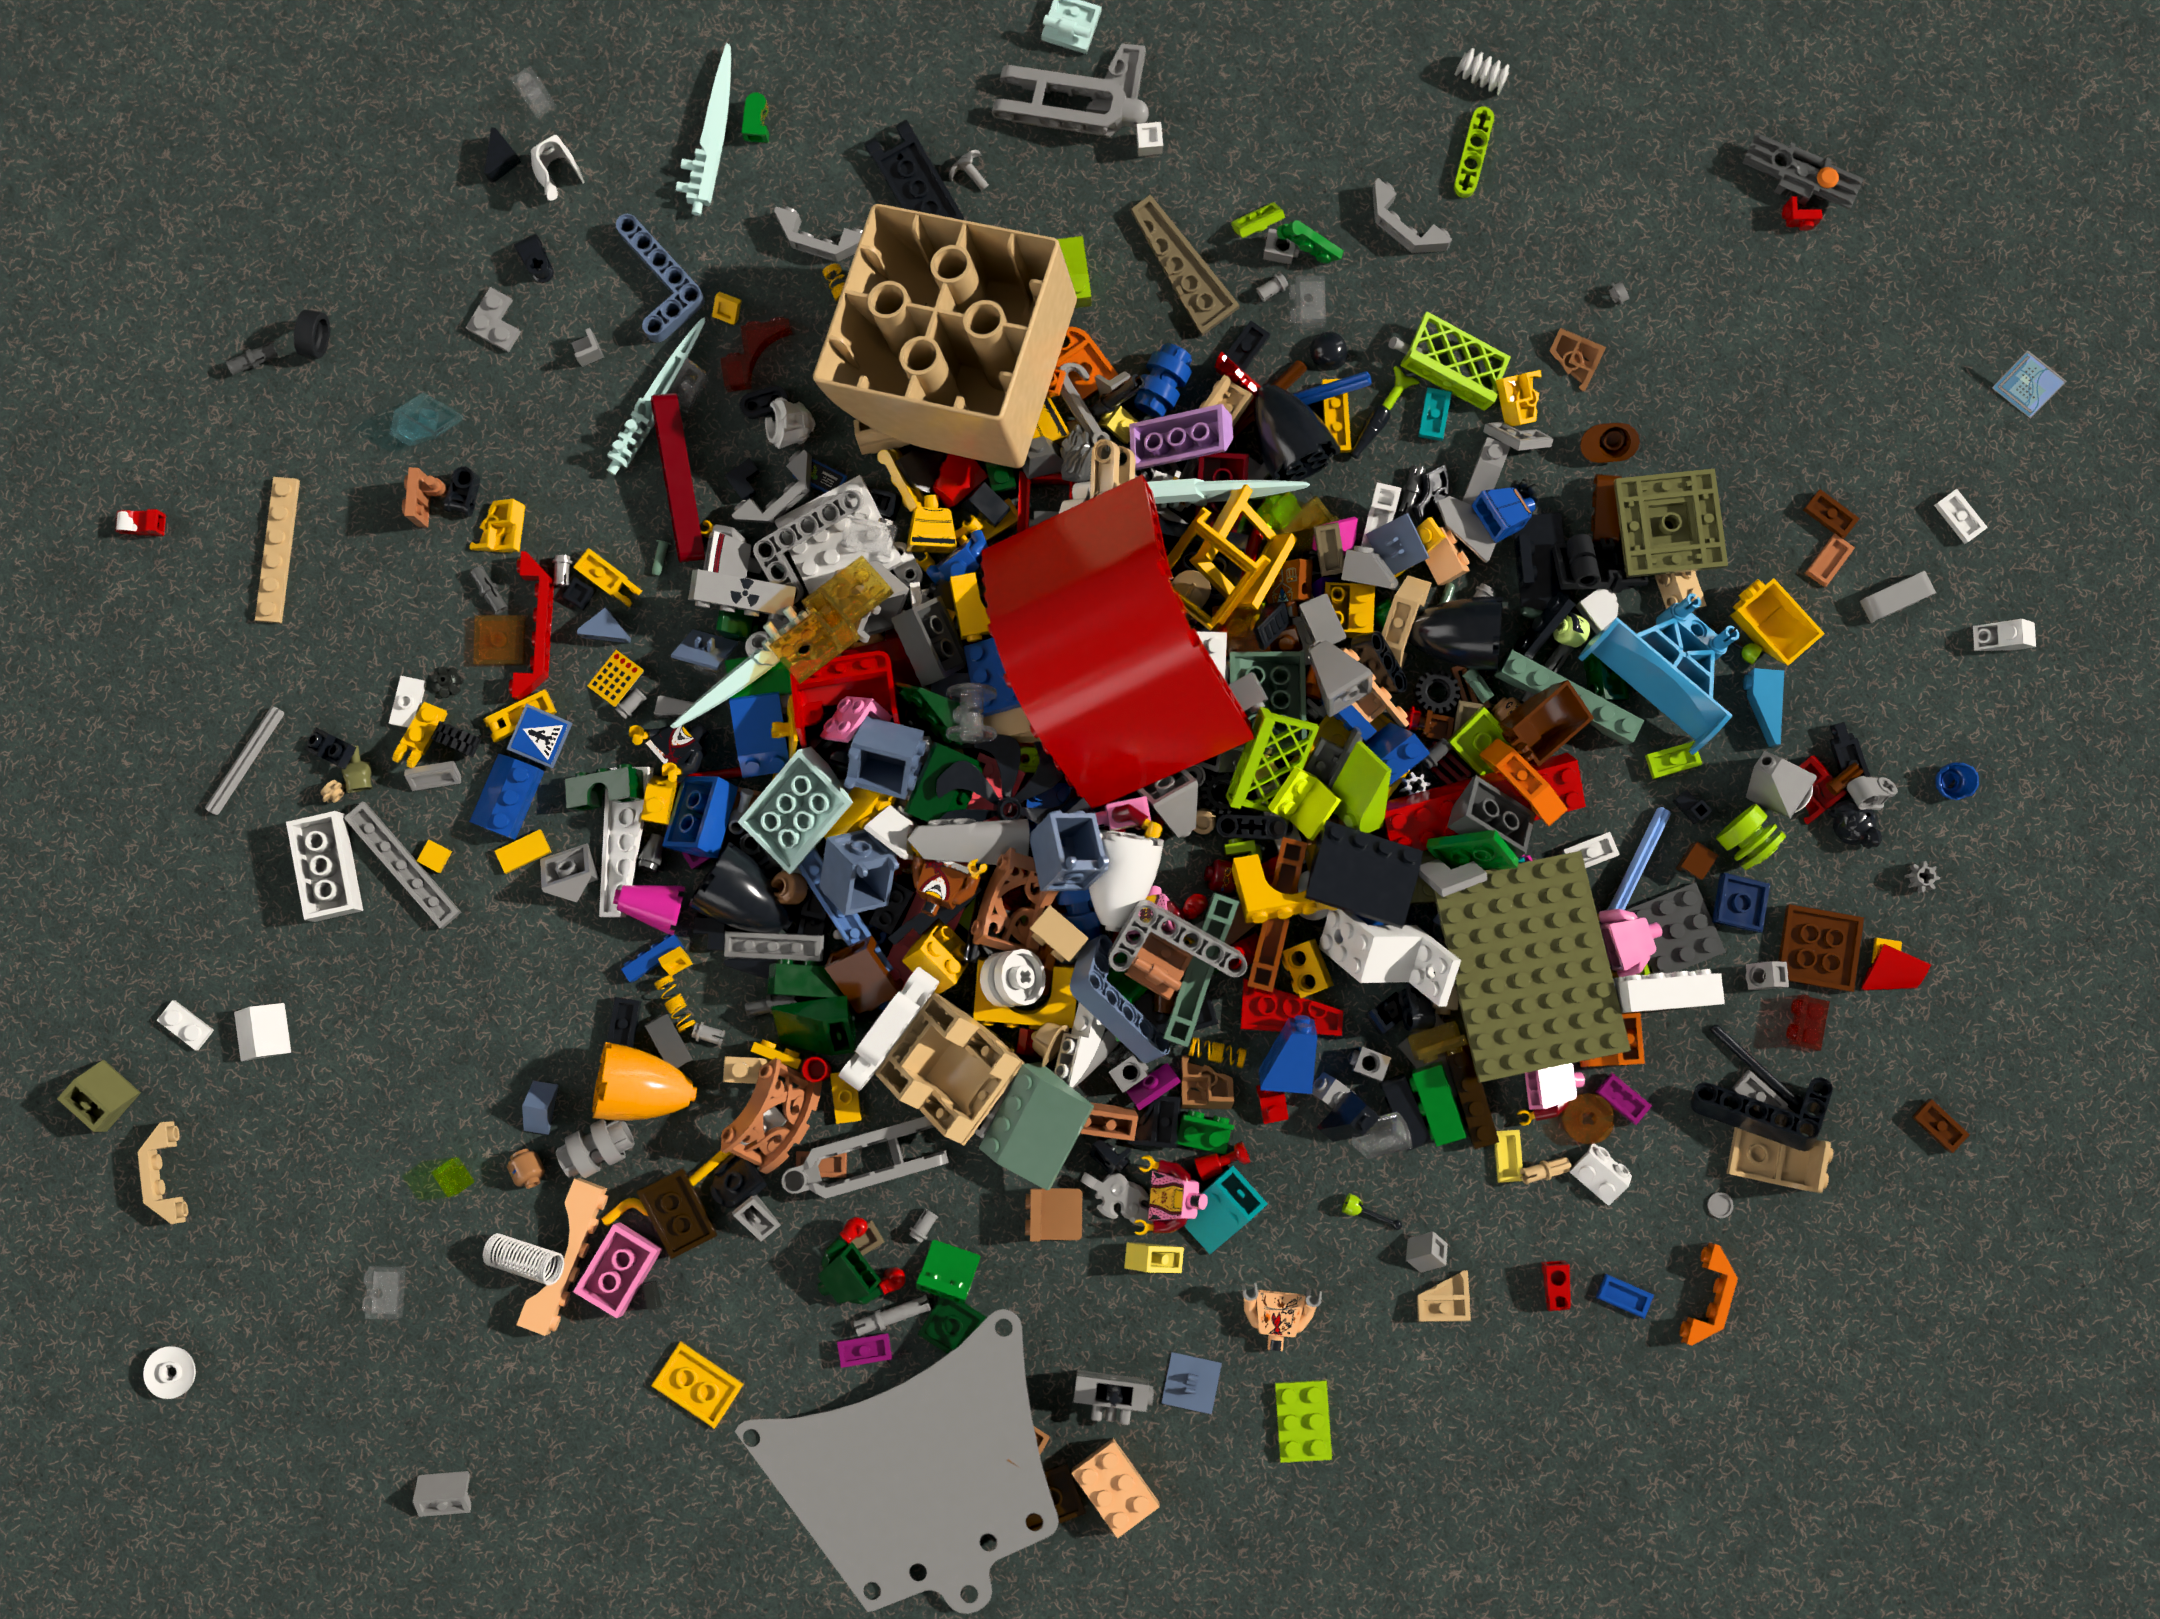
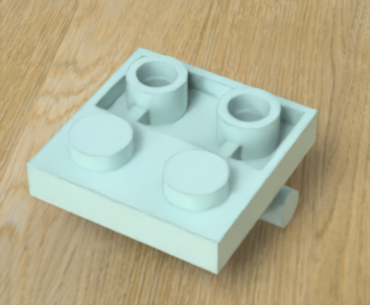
M1053 0L1049 15L1044 17L1043 24L1045 26L1041 40L1087 54L1102 7L1082 0Z

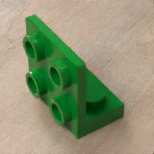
M1191 1110L1188 1111V1115L1182 1114L1178 1134L1179 1145L1226 1155L1230 1133L1234 1129V1125L1229 1124L1230 1119L1213 1115V1120L1204 1119L1205 1113Z
M933 1240L922 1272L919 1274L916 1289L965 1305L980 1255Z

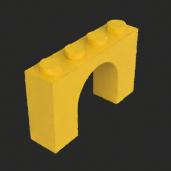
M975 572L950 577L949 582L961 640L967 639V642H976L982 640V636L991 635L987 627L990 620L986 614V608L980 599Z
M1316 844L1307 845L1305 853L1309 874ZM1258 854L1233 858L1232 874L1246 923H1263L1273 918L1286 919L1301 913L1309 915L1318 910L1337 909L1305 899L1306 890L1297 894H1284L1273 889L1265 879Z
M979 957L973 1018L979 1021L981 1025L992 1026L994 1022L1004 1023L1005 1027L1018 1028L1019 1024L1029 1025L1030 1029L1039 1030L1045 1023H1054L1060 1026L1068 1025L1069 1028H1073L1077 999H1075L1070 991V981L1075 967L1074 964L1054 963L1050 998L1040 1008L1026 1011L1014 1006L1006 1008L994 1006L986 999L981 989L980 973L988 957Z

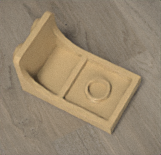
M1735 1127L1726 1174L1809 1192L1822 1193L1823 1189H1826L1828 1185L1829 1175L1826 1171L1828 1163L1833 1158V1149L1831 1148V1142L1816 1140L1811 1150L1800 1151Z

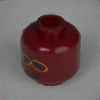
M1216 859L1211 866L1206 867L1204 880L1208 881L1210 890L1225 894H1231L1235 891L1236 885L1232 874L1233 862Z

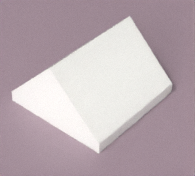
M284 1003L252 1006L234 1012L241 1062L291 1053Z

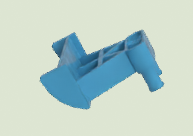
M1690 593L1683 601L1673 603L1656 618V626L1637 634L1616 617L1588 642L1578 659L1583 661L1588 655L1593 653L1695 740L1689 750L1694 755L1732 717L1731 713L1713 699L1715 661L1726 653L1728 646L1736 641L1740 635L1737 629L1729 634L1735 628L1733 626L1726 627L1719 635L1692 613L1701 606V600L1697 597L1691 602L1696 594Z

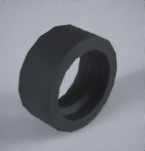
M302 310L298 315L294 328V347L296 352L300 356L316 359L322 358L327 350L330 337L328 316L324 312Z

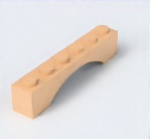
M581 1178L573 1180L565 1200L570 1231L563 1272L554 1284L545 1286L539 1293L526 1300L516 1325L544 1336L550 1334L551 1331H556L561 1317L557 1316L561 1306H566L570 1297V1292L567 1291L570 1282L574 1283L580 1271V1268L577 1267L579 1259L584 1258L589 1249V1244L586 1243L590 1233L594 1234L598 1226L597 1213L599 1209L603 1210L607 1203L608 1195H605L607 1188Z

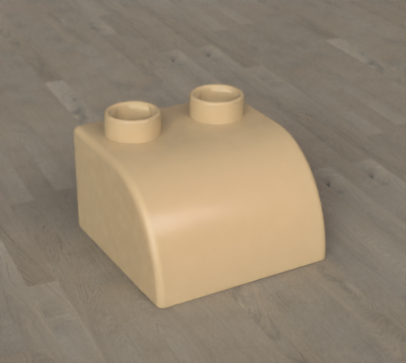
M883 204L873 205L866 220L813 373L815 383L831 401L846 413L892 438L918 447L1012 468L1023 467L1077 302V296L1059 241L1052 237Z

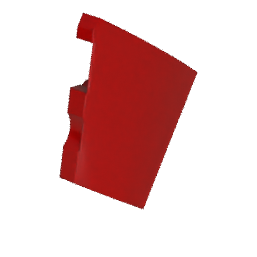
M1221 352L1215 364L1216 371L1223 376L1226 375L1233 383L1252 393L1254 396L1250 402L1252 404L1261 386Z
M948 454L946 460L942 462L940 476L936 479L933 490L946 508H950L959 503L983 482L988 475L974 459Z
M1815 755L1799 766L1817 776L1812 785V797L1805 806L1810 815L1804 817L1807 825L1848 793L1844 789L1835 796L1827 789L1826 784L1834 777Z
M1881 944L1872 967L1868 968L1860 989L1918 988L1928 973L1931 964L1891 946Z

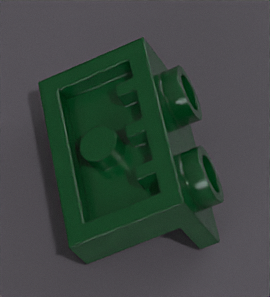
M1593 653L1584 659L1587 690L1607 701H1624L1629 699L1628 686L1625 680Z

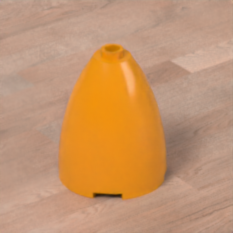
M605 1042L600 1059L602 1064L599 1067L592 1105V1112L594 1113L592 1118L613 1121L650 1119L674 1113L688 1107L690 1101H695L697 1087L693 1086V1081L670 1063L642 1050Z

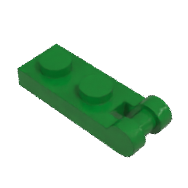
M1292 221L1277 228V236L1281 240L1289 239L1298 245L1299 249L1315 256L1317 261L1328 264L1342 258L1344 250L1301 221Z

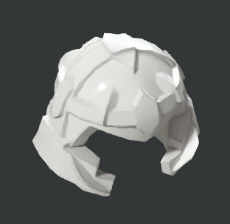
M782 397L777 398L770 403V407L774 410L776 421H773L772 417L765 418L766 435L769 442L773 443L778 449L794 443L803 444L815 427V420L812 414L800 402L793 404Z

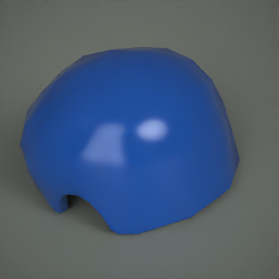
M1960 762L1949 763L1937 772L1935 777L1936 788L1943 797L1951 800H1960L1975 793L1979 786V775L1974 767ZM1955 778V785L1952 788H1947Z

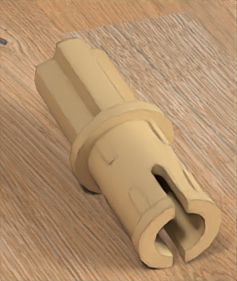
M1567 1157L1548 1162L1542 1160L1538 1165L1521 1168L1520 1174L1525 1173L1524 1176H1521L1524 1184L1542 1179L1550 1180L1552 1176L1569 1172L1571 1163Z

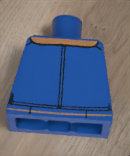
M1514 487L1481 491L1471 505L1494 543L1524 528L1532 517V512L1535 510L1534 500L1532 498L1523 499Z

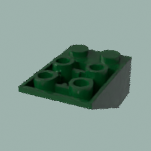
M899 682L894 684L900 691L898 693L899 697L905 703L911 705L914 709V716L926 724L929 728L927 732L936 741L942 740L948 744L954 743L962 746L982 725L970 708L964 704L921 687Z
M847 995L771 1006L781 1044L830 1056L855 1052L856 1033Z

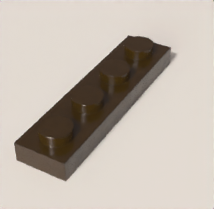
M1469 1044L1445 1050L1444 1053L1473 1149L1499 1143L1482 1082L1478 1083Z

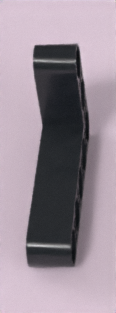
M1817 1077L1812 1079L1804 1095L1799 1114L1706 1082L1700 1083L1695 1087L1690 1105L1694 1112L1800 1151H1809L1813 1148L1820 1133L1833 1092V1086L1825 1078Z

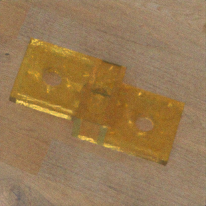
M860 556L803 599L802 603L809 616L770 644L769 647L799 684H801L860 639L854 623L894 594V592L863 556ZM855 586H864L862 592L858 594L851 593ZM804 645L811 647L805 654L798 653L799 649Z

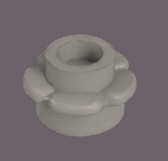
M1622 281L1616 284L1613 282L1609 293L1614 303L1619 301L1623 305V302L1629 299L1627 290Z

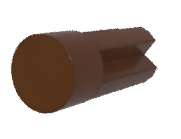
M1854 762L1837 777L1830 780L1826 787L1836 796L1853 779L1860 776L1863 770Z

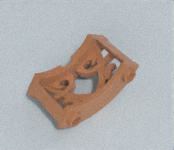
M1010 847L1004 855L1001 854L998 858L997 867L983 896L977 920L973 922L971 933L974 935L973 944H982L1003 951L1025 949L1035 954L1039 950V943L1031 937L1034 932L1030 928L1042 915L1045 906H1051L1059 891H1040L1038 877L1035 874L1037 872L1034 858L1015 853L1016 849ZM1014 867H1017V868H1018V871L1015 872V873H1012L1013 870H1014ZM1021 869L1027 870V874L1024 875ZM1031 883L1033 888L1038 887L1036 892L1030 891ZM1024 885V892L1029 900L1032 901L1031 906L1017 909L1009 918L1004 909L1001 896L1017 886ZM1023 915L1027 916L1024 924L1019 920ZM991 923H996V927L993 930L995 934L1001 932L1004 926L1006 927L1001 939L988 936ZM1012 934L1021 943L1009 942L1010 935Z
M778 1058L762 1065L759 1069L754 1092L741 1114L722 1131L721 1151L724 1153L731 1152L758 1165L759 1171L765 1174L776 1169L789 1157L787 1152L793 1144L799 1145L810 1126L806 1124L811 1111H816L822 1080L810 1082L803 1074L782 1064ZM779 1075L785 1078V1090L782 1081L778 1079ZM792 1082L799 1086H797V1088H793ZM783 1103V1113L787 1119L783 1127H776L764 1133V1113L774 1106ZM743 1141L744 1143H749V1144H748V1145H744V1144H742V1143H740V1142Z

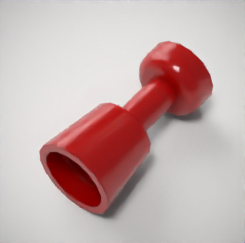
M811 1057L804 1062L802 1073L808 1081L819 1082L830 1077L832 1067L825 1059Z
M1242 1141L1234 1145L1233 1152L1221 1157L1214 1153L1194 1159L1203 1182L1224 1171L1223 1166L1239 1161L1242 1165L1250 1163L1249 1155Z

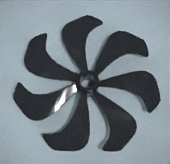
M987 733L974 744V747L988 751L994 756L1000 771L1002 797L998 798L984 775L972 763L964 760L954 762L936 781V794L938 798L954 789H965L982 796L994 804L993 810L959 809L948 811L940 819L969 818L976 820V822H982L995 816L1001 821L1015 820L1023 815L1039 824L1048 813L1059 810L1071 798L1078 796L1076 789L1072 788L1067 799L1059 806L1052 808L1022 807L1020 802L1037 796L1058 784L1062 780L1064 772L1062 770L1058 771L1051 754L1047 755L1041 741H1036L1034 746L1039 756L1038 767L1026 785L1014 797H1011L1020 766L1021 748L1013 737L994 733ZM1011 803L1012 811L1008 815H1004L1003 808L1005 804ZM1029 840V854H1028V856L1033 858L1032 849H1031L1030 840ZM976 863L977 870H979L980 863ZM986 864L987 870L979 874L980 878L989 883L997 865Z

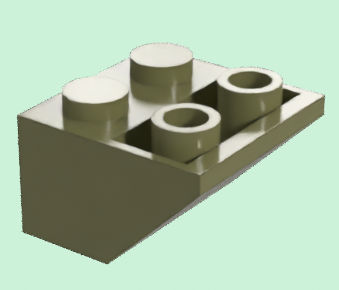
M102 1060L75 1078L57 1100L93 1132H107L141 1092L109 1063Z

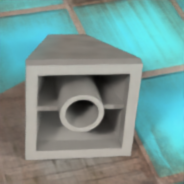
M1318 640L1309 647V658L1329 718L1372 692L1373 673L1369 668L1327 640L1323 642Z
M1764 751L1753 768L1746 798L1791 819L1817 776L1783 758Z
M1185 769L1136 790L1141 797H1147L1148 805L1178 838L1187 837L1196 828L1198 782Z

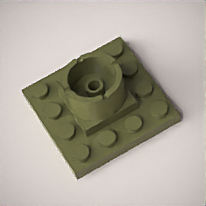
M1715 468L1616 478L1613 481L1626 578L1720 569L1728 566Z

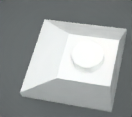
M889 805L867 823L864 829L902 859L913 860V854L916 852L912 850L908 837L916 829L917 821L911 818L910 814L904 812V806L899 805V807Z

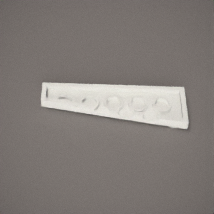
M632 767L642 770L645 798L646 786L653 777L654 768ZM607 788L605 789L599 917L621 918L626 917V914L617 910V905L613 904L616 889L621 890L623 885H632L644 825V820H641L644 800L624 804L609 801Z

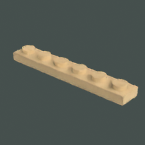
M273 477L255 621L282 624L300 484L298 479Z

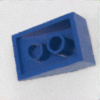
M772 692L730 698L729 704L742 778L779 773L790 760L787 736L772 738L771 734L773 722L786 723L780 693Z

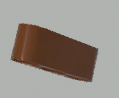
M1596 474L1593 483L1596 484L1595 492L1593 491L1592 507H1595L1594 515H1592L1591 519L1592 543H1599L1601 538H1605L1607 544L1609 538H1613L1615 546L1618 544L1620 527L1613 481L1616 478H1622L1621 476Z

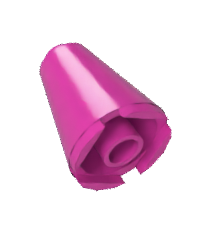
M623 885L621 890L616 889L613 904L617 905L618 911L668 935L674 936L675 930H671L670 927L677 924L683 899L678 894L679 891L684 892L685 887L670 885Z

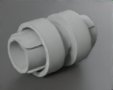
M601 1119L590 1125L591 1133L588 1135L582 1130H578L566 1136L565 1145L556 1150L558 1162L564 1173L568 1177L580 1174L582 1177L587 1178L600 1171V1162L605 1160L607 1164L613 1165L625 1159V1151L635 1145L634 1138L626 1122H610V1120Z

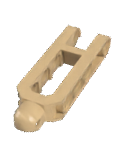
M1101 439L1094 444L1091 456L1090 499L1135 478L1136 459L1133 451L1124 446H1117V444L1108 439ZM1105 446H1109L1111 449L1110 456L1107 459H1102L1101 450ZM1125 453L1127 460L1124 465L1119 466L1120 454Z

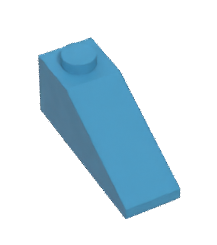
M1754 668L1748 672V675H1745L1743 688L1747 690L1748 701L1768 746L1775 748L1781 745L1784 671Z

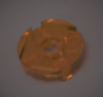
M1584 1093L1577 1095L1576 1099L1569 1101L1568 1107L1563 1111L1561 1120L1565 1132L1574 1141L1584 1144H1595L1605 1140L1612 1132L1614 1113L1611 1105L1603 1097ZM1584 1113H1592L1594 1115L1592 1117L1594 1122L1592 1125L1589 1123L1583 1124L1584 1118L1582 1115Z

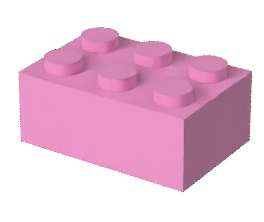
M620 1222L613 1224L573 1292L615 1318H619L626 1312L663 1248Z

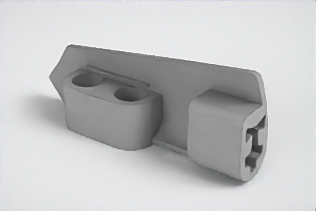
M969 818L937 819L928 821V825L917 826L908 837V840L924 859L967 863L978 859L977 863L997 865L999 856L1001 854L1004 855L1010 847L1016 849L1015 853L1028 856L1030 832L1027 819L976 822V820Z

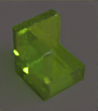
M459 1157L451 1158L431 1172L448 1198L455 1197L474 1183L473 1177Z

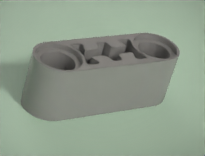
M1923 571L1860 600V603L1870 623H1873L1880 618H1884L1936 594V591L1926 571Z

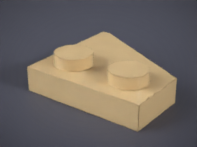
M1464 1270L1417 1295L1418 1322L1471 1321L1468 1270Z

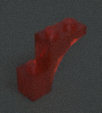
M775 317L769 322L750 321L746 325L740 326L744 354L729 353L726 357L720 358L724 386L727 392L752 389V372L761 353L773 342L793 335L789 319Z

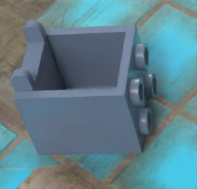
M866 716L849 750V765L844 786L848 789H852L855 786L905 799L909 790H914L917 777H919L922 771L923 762H920V756L923 757L926 749V742L923 741L924 731Z
M1053 811L1048 813L1044 820L1029 835L1040 891L1087 890L1108 870L1109 860L1104 853L1095 813H1085L1084 811L1062 813V811ZM1060 839H1063L1065 847H1062Z
M865 829L827 837L819 888L845 916L888 906L894 870L899 868L898 861L896 860L897 854Z

